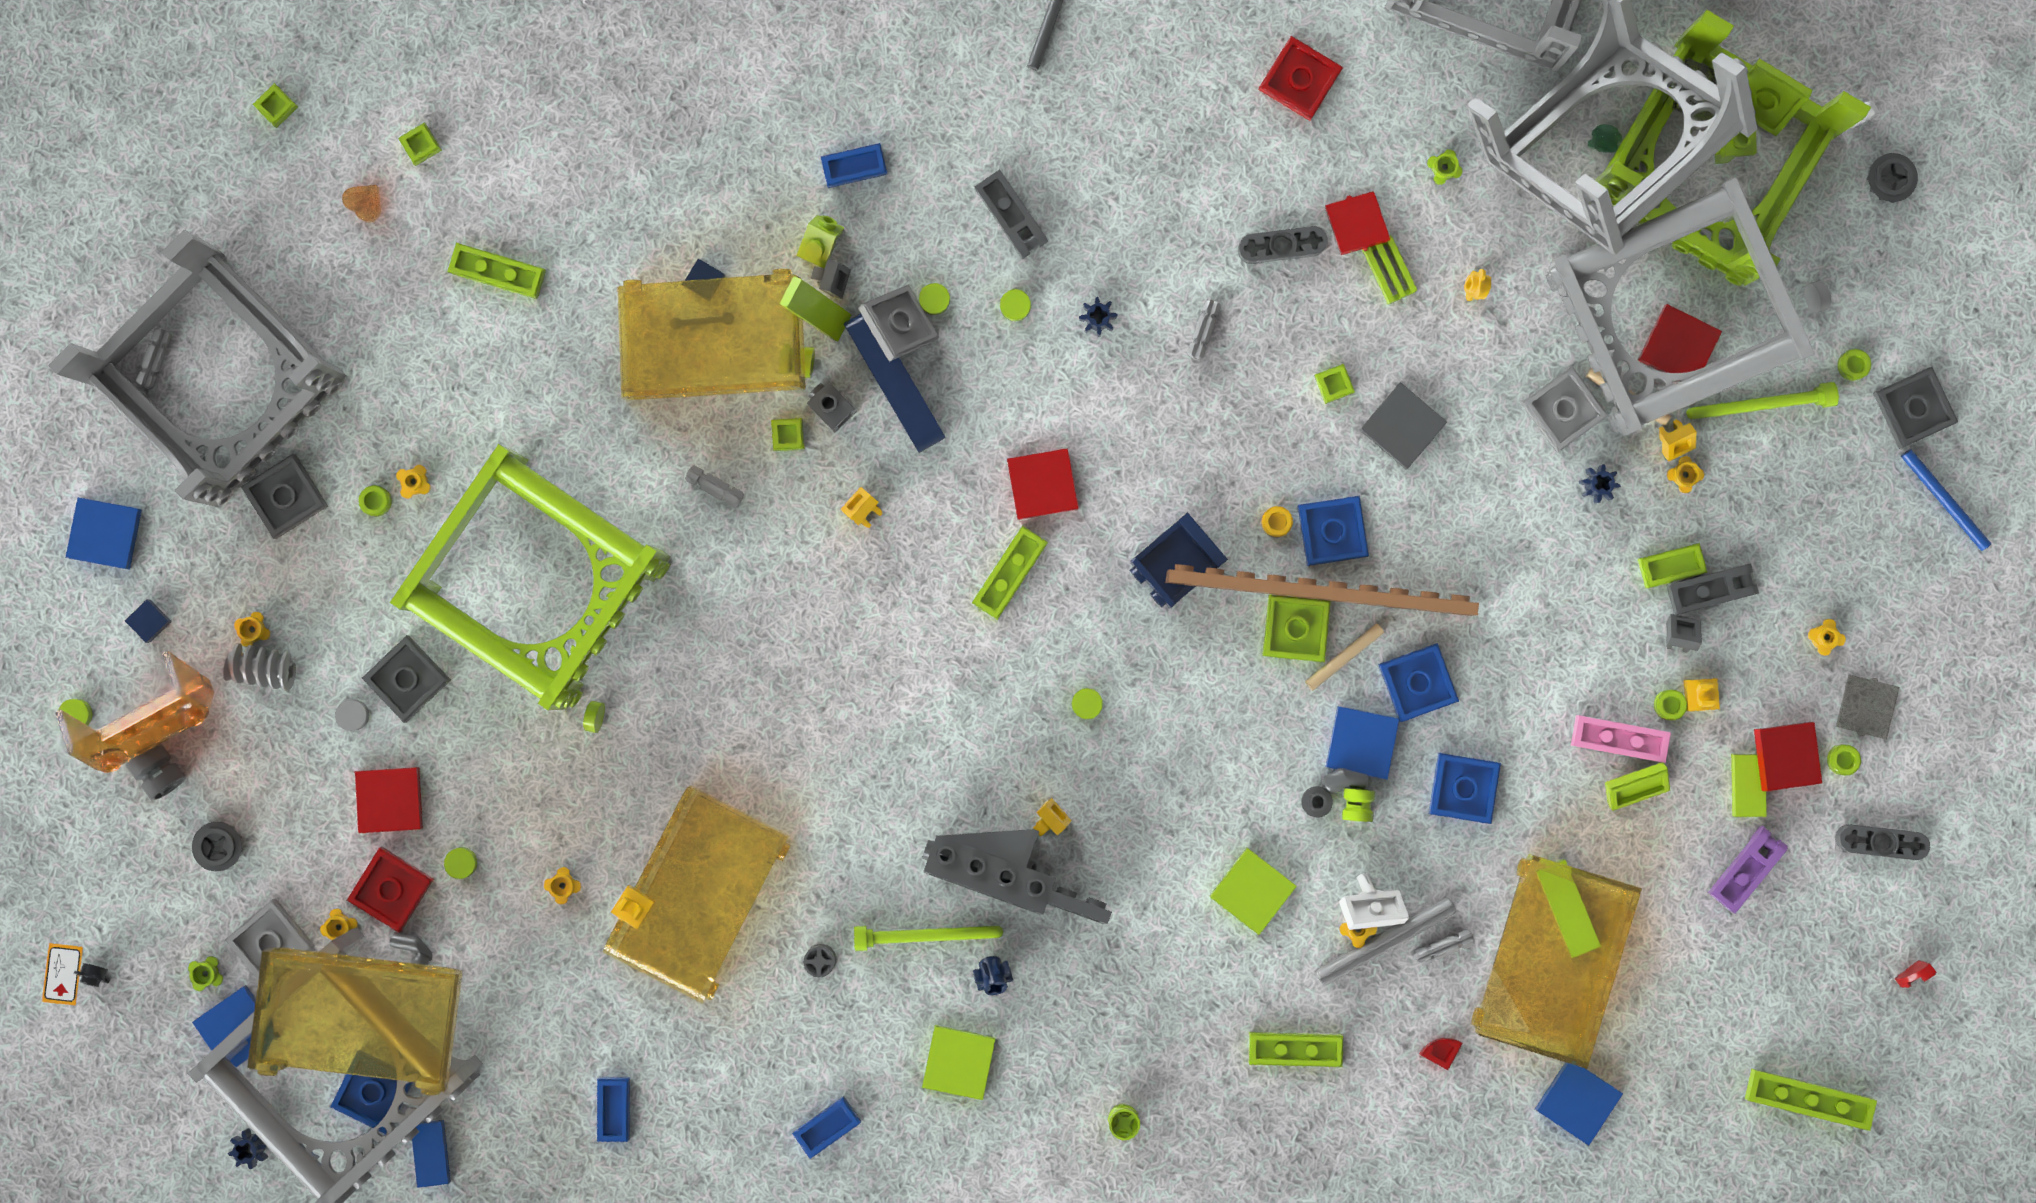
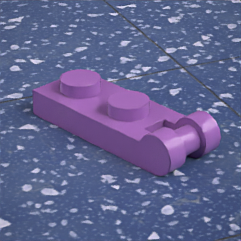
M1764 826L1759 827L1755 831L1751 840L1708 891V894L1732 913L1736 914L1788 849V846L1781 840L1776 841L1770 836L1771 832ZM1762 846L1768 849V854L1765 857L1758 852Z

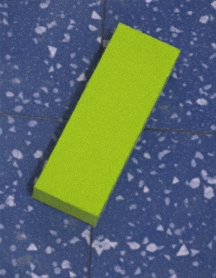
M456 243L447 272L538 299L546 270Z
M795 276L792 278L780 302L781 306L837 342L845 329L843 323L850 320L852 314L804 280Z
M1022 525L972 601V604L998 620L1048 542Z
M1562 859L1535 870L1570 957L1574 958L1601 947L1566 860Z
M1249 1032L1248 1063L1249 1065L1343 1067V1035Z

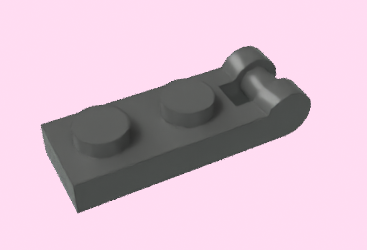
M1000 169L974 186L975 191L1022 259L1030 255L1029 251L1037 245L1041 247L1048 242L1046 236ZM1027 228L1031 235L1022 241L1018 233Z
M1751 563L1666 585L1674 615L1758 594L1757 584L1753 585L1750 574L1753 573ZM1734 577H1738L1741 588L1736 590L1732 580Z

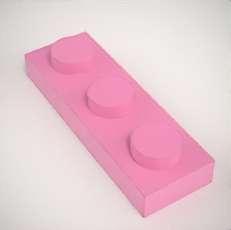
M1576 715L1571 746L1666 763L1671 732Z

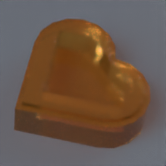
M357 186L344 191L342 195L344 206L355 212L359 219L371 223L379 218L381 214L379 186Z

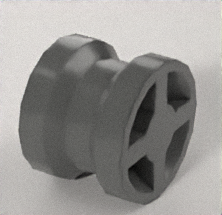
M825 944L814 945L804 956V968L813 977H825L830 974L836 964L834 950Z

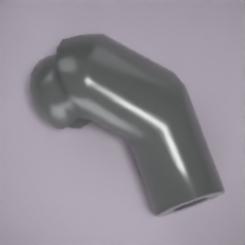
M1338 768L1323 778L1322 787L1328 793L1339 792L1348 786L1364 790L1367 786L1368 774Z
M394 932L391 935L390 946L410 951L414 955L411 960L414 967L419 969L428 967L429 961L432 960V951L419 937Z

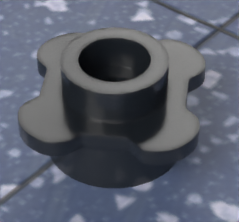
M87 963L82 964L80 971L74 970L73 973L81 977L80 983L99 987L100 982L107 984L110 982V980L105 979L108 969Z

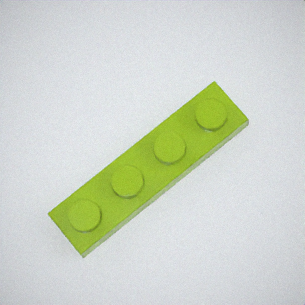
M1752 1068L1744 1098L1751 1102L1867 1131L1871 1130L1877 1100Z

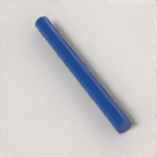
M1912 449L1903 453L1900 457L1981 551L1988 548L1991 542Z

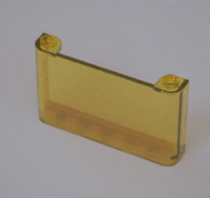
M775 269L772 275L642 284L641 280L623 281V286L617 287L621 399L631 401L805 390L803 320L780 305L794 276L800 277L791 274L790 269Z
M689 785L679 800L635 886L637 890L655 900V904L638 929L619 918L604 946L603 953L702 1004L706 999L712 1001L720 985L715 982L717 974L777 859L782 862L784 861L791 847L790 844L786 843L790 836Z
M1528 854L1526 859L1521 858L1516 872V875L1520 876L1481 1007L1475 1008L1471 1025L1475 1026V1032L1479 1036L1588 1069L1642 888L1537 855ZM1542 870L1576 884L1601 947L1572 958L1537 871Z
M267 948L262 951L247 1068L258 1070L257 1074L264 1076H275L279 1070L291 1067L415 1082V1087L420 1088L422 1094L439 1095L448 1088L463 971L448 967L291 948Z

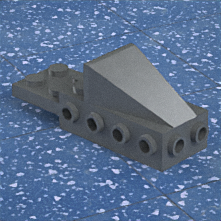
M1037 830L936 835L935 841L928 840L922 856V859L927 860L924 868L925 874L1039 915L1044 914L1048 904L1095 922L1108 924L1112 913L1105 909L1107 903L1090 897L1086 899V902L1075 899L1077 893L1063 887H1057V890L1053 891L1056 878L1050 876L1052 870L1036 864L1032 865L1031 869L1027 868L1039 833ZM940 855L948 857V861L941 860ZM972 866L978 868V871L973 872L971 870ZM1004 877L1010 881L1009 883H1003L1001 878Z

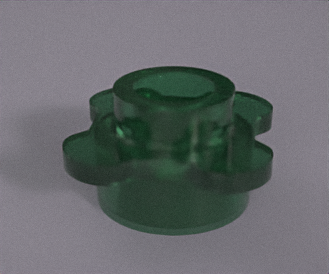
M1602 124L1592 131L1591 135L1593 137L1588 140L1587 145L1589 148L1596 149L1599 152L1614 153L1618 149V142L1622 141V135L1616 127Z

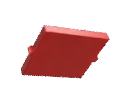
M1374 191L1355 197L1348 195L1345 200L1325 205L1341 255L1361 249L1367 251L1369 247L1390 241V236Z

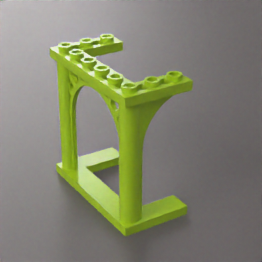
M1706 10L1680 35L1674 45L1678 49L1673 56L1682 59L1685 65L1694 71L1698 70L1701 63L1714 70L1712 60L1721 52L1732 59L1737 58L1741 60L1748 71L1753 66L1719 46L1728 37L1734 25L1709 10ZM1656 88L1652 90L1604 172L1595 179L1596 182L1608 189L1613 207L1654 171V150L1658 136L1677 105V102L1672 97ZM1843 91L1824 106H1820L1808 99L1793 116L1807 126L1767 194L1751 210L1753 216L1757 215L1755 220L1769 251L1775 234L1831 140L1863 120L1870 111L1871 106ZM1640 162L1646 167V172H1635L1633 170L1634 168L1636 170L1639 169ZM1665 198L1660 203L1658 209L1654 208L1639 223L1643 224L1676 209V207ZM1735 220L1725 224L1724 222H1716L1703 228L1711 232V240L1706 235L1702 236L1700 234L1702 229L1672 242V247L1683 254L1691 253L1699 258L1698 262L1703 267L1710 270H1715L1716 268L1726 274L1725 279L1734 285L1741 286L1743 284L1746 286L1760 278ZM1722 229L1729 230L1733 235L1734 246L1731 250L1724 249L1719 242V232ZM1770 253L1771 256H1772V259H1773V261H1774V263H1775V265H1776V267H1777V265H1778V263L1780 262L1781 258H1779V257H1777L1776 255Z
M498 444L389 603L399 610L413 612L538 697L540 700L537 704L546 710H567L569 706L573 708L583 695L580 689L584 684L580 680L589 669L586 663L592 654L597 656L607 643V640L604 638L610 628L616 629L625 616V613L622 611L629 601L633 603L642 592L643 587L640 586L642 581L645 579L654 582L656 578L661 580L671 566L668 563L671 556L661 549L647 544L645 546L527 467L526 464L529 461L527 458ZM497 481L570 530L585 547L592 564L593 591L586 611L570 630L547 642L523 644L497 635L438 595L442 587L430 580ZM589 539L595 542V544L591 545ZM601 549L605 555L609 552L613 557L600 561L597 558V553ZM616 564L622 567L624 571L623 576L617 581L608 582L601 576V572L606 566ZM603 588H616L613 592H609L606 595L608 597L607 600L601 599L600 593ZM598 609H602V610L599 612V614L595 611V610H598ZM588 616H592L594 619L591 625H587L585 622ZM569 639H574L576 647L575 645L571 646V655L569 656L568 651L565 649V644ZM552 647L556 648L562 657L561 666L556 671L551 670L547 666L545 659L546 652ZM514 649L520 650L519 654L515 652ZM533 650L538 652V667L533 664L535 659L527 658V654Z

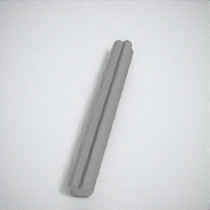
M1446 897L1411 916L1405 924H1397L1366 941L1363 947L1354 948L1316 970L1318 979L1323 985H1328L1456 913L1453 902Z

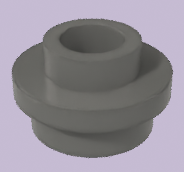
M1314 786L1304 792L1301 804L1303 810L1308 815L1319 818L1330 812L1333 799L1331 794L1326 792L1323 787ZM1316 796H1320L1323 800V804L1319 808H1315L1312 805V800Z

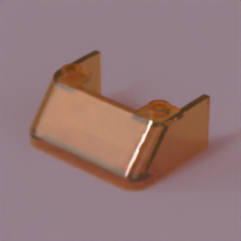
M166 651L162 653L174 686L172 690L97 731L61 709L55 712L68 754L97 771L110 773L118 770L121 765L188 728L203 723L209 715L215 693L211 681L171 652Z

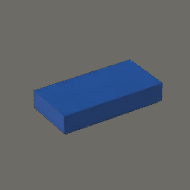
M880 143L821 156L828 188L888 175Z
M599 1077L597 1079V1142H628L630 1140V1077Z
M843 1096L793 1131L792 1134L809 1159H811L859 1125L861 1120Z
M444 1120L431 1121L429 1124L427 1122H420L416 1126L419 1133L412 1139L417 1188L449 1184L451 1178Z

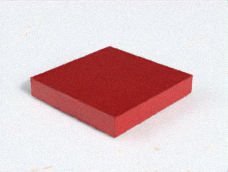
M1290 36L1258 90L1311 121L1343 67L1295 37Z
M1666 304L1645 343L1638 361L1665 373H1687L1704 368L1722 331Z
M1068 448L1007 459L1017 520L1078 510Z
M1815 722L1754 729L1762 791L1822 784Z
M419 767L355 771L358 834L423 829Z
M379 847L346 901L400 933L416 910L434 878L387 849Z

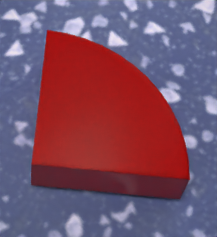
M1918 960L1894 979L1900 987L1909 988L1912 987L1911 983L1916 979L1921 978L1925 982L1936 975L1937 972L1930 963Z
M1440 1038L1428 1043L1419 1054L1449 1070L1463 1043L1453 1038Z

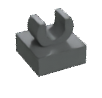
M828 259L825 269L820 267L813 268L811 279L817 280V283H820L819 289L832 297L843 299L851 269L838 261Z
M1670 614L1666 621L1667 649L1675 646L1683 648L1685 653L1690 650L1698 651L1702 644L1701 620Z

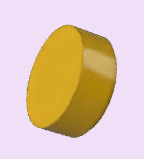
M1274 506L1265 511L1261 519V525L1267 535L1278 538L1286 535L1291 530L1293 518L1286 508Z

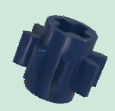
M1096 297L1095 304L1092 306L1087 303L1083 304L1087 315L1079 316V321L1087 322L1085 333L1092 329L1097 331L1098 337H1101L1103 329L1106 328L1111 332L1113 331L1114 327L1109 323V320L1116 319L1118 314L1110 313L1111 301L1104 305ZM1096 310H1099L1102 316H1106L1101 324H1096V320L1090 318L1094 316Z
M1605 464L1599 465L1597 473L1591 467L1586 469V474L1589 477L1579 481V484L1585 485L1586 491L1582 496H1594L1593 501L1595 504L1601 502L1602 495L1607 500L1614 499L1611 491L1621 487L1620 484L1615 483L1614 476H1616L1617 471L1611 473L1605 471ZM1602 478L1605 483L1602 484V489L1598 490L1595 485L1598 483V479Z
M989 956L982 959L978 964L979 969L973 970L978 991L984 989L987 995H999L1007 990V982H1013L1008 961L1002 962L997 956Z
M249 1128L242 1131V1138L240 1136L231 1138L230 1141L234 1144V1147L228 1155L233 1156L237 1161L236 1167L247 1163L248 1168L253 1169L257 1166V1160L263 1162L268 1159L269 1156L264 1153L267 1146L256 1134H251ZM248 1143L251 1145V1148H250L251 1154H249V1153L247 1152V1150H248L249 1147H248V1145H246V1144H248Z

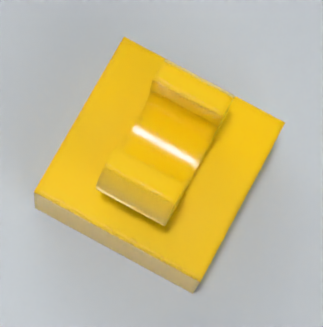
M1676 419L1673 421L1674 431L1670 433L1666 432L1663 426L1659 428L1662 453L1668 462L1696 449L1697 431L1691 423L1683 426Z
M862 487L840 509L858 526L861 523L867 528L872 526L866 520L867 515L871 511H874L879 516L883 514L882 510L877 506L879 502Z
M1717 678L1683 680L1684 694L1687 701L1686 711L1720 709Z
M1051 797L1036 812L1041 819L1033 829L1039 831L1038 835L1040 837L1050 829L1056 835H1059L1072 820Z
M628 885L611 913L638 929L656 901L633 886Z

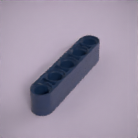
M861 313L844 322L845 328L918 453L945 439L941 428L900 358L888 361Z

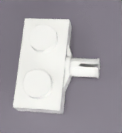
M1369 873L1357 876L1362 890L1360 894L1344 896L1339 902L1349 930L1405 924L1409 919L1400 891L1385 892L1374 889Z

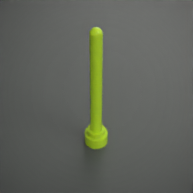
M1835 382L1820 383L1819 387H1814L1813 391L1691 407L1686 411V416L1694 420L1815 403L1817 406L1821 405L1823 408L1838 405L1839 393Z
M854 926L855 951H867L868 948L874 947V944L991 939L1002 937L1004 931L1000 926L873 932V929H867V926Z

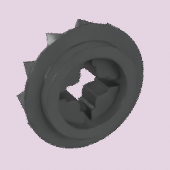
M1898 153L1882 155L1869 167V175L1866 180L1869 181L1870 192L1875 193L1879 200L1891 203L1902 201L1908 198L1917 186L1918 173L1916 167L1904 155ZM1890 169L1893 176L1903 178L1893 183V188L1890 185V181L1881 179L1890 173Z
M224 822L208 823L202 826L193 838V856L196 862L206 870L215 872L227 870L238 862L240 854L244 850L241 843L242 836L237 833L235 826ZM222 838H225L222 847L227 853L220 851L212 855L215 846L211 840L220 841Z

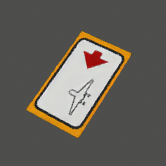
M49 943L42 1002L76 1006L79 976L73 973L74 970L80 971L83 947Z

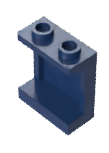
M1187 512L1130 561L1133 567L1129 571L1140 584L1145 581L1153 589L1150 596L1161 608L1166 605L1170 609L1196 586L1165 583L1167 570H1175V565L1177 564L1194 566L1193 572L1205 573L1206 568L1217 569L1228 559Z

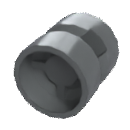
M161 742L143 749L125 765L135 780L143 781L141 788L151 801L158 800L169 794L187 778L176 763L170 764L171 756ZM161 770V774H159L155 778L152 776Z

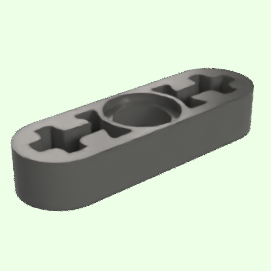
M1317 226L1254 233L1242 238L1238 246V255L1242 261L1248 264L1312 257L1324 251L1328 243V237L1326 232ZM1310 234H1314L1316 239H1321L1316 249H1312L1311 244H1302L1300 246L1301 251H1296L1297 239L1295 235H1300L1299 241L1308 240ZM1279 237L1287 238L1291 242V250L1284 254L1277 252L1274 248V241ZM1264 239H1269L1268 250L1271 255L1266 256V249L1258 250L1255 257H1251L1250 252L1244 251L1249 241H1253L1255 246H1264L1266 243Z
M1846 824L1838 829L1835 836L1837 846L1841 850L1850 853L1921 860L1930 851L1929 839L1924 834L1914 831ZM1853 830V835L1867 838L1866 843L1853 842L1851 846L1850 842L1845 841L1846 835H1851ZM1881 833H1885L1890 839V845L1884 851L1878 850L1875 846V839ZM1914 837L1915 842L1920 843V848L1914 849L1913 852L1910 848L1899 847V841L1913 842Z

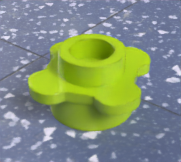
M1451 149L1445 150L1438 157L1431 156L1427 160V166L1434 173L1433 180L1438 185H1443L1450 178L1457 179L1463 173L1456 153ZM1442 165H1447V170H1444Z
M209 956L205 961H192L189 964L190 981L196 991H203L205 987L210 985L219 986L222 984L223 976L219 974L217 967L219 960L216 957ZM204 971L208 972L207 977L203 975Z

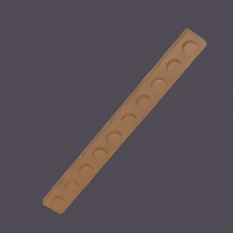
M1177 564L1175 565V570L1170 569L1166 571L1165 583L1466 616H1476L1479 610V603L1470 602V596L1452 594L1451 600L1439 599L1440 593L1421 591L1420 596L1408 595V589L1390 588V593L1378 592V586L1359 585V590L1347 589L1348 583L1329 581L1328 586L1316 585V579L1298 578V583L1286 582V576L1267 575V580L1255 579V573L1237 571L1235 577L1224 575L1223 569L1206 568L1205 573L1193 572L1194 566Z

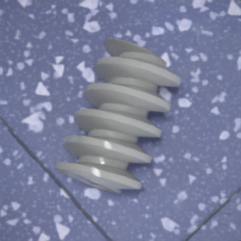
M236 643L233 650L229 652L223 668V679L225 681H230L231 679L235 683L245 681L247 685L257 683L260 687H267L269 685L272 689H279L281 687L284 691H289L292 688L296 676V664L291 661L290 652H284L282 659H279L277 649H273L270 656L267 657L265 647H261L257 655H255L254 646L248 645L245 653H242L241 643Z

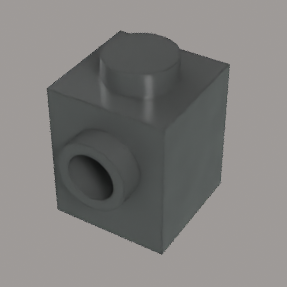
M830 382L825 386L820 383L808 395L810 398L807 402L808 406L834 433L857 412Z

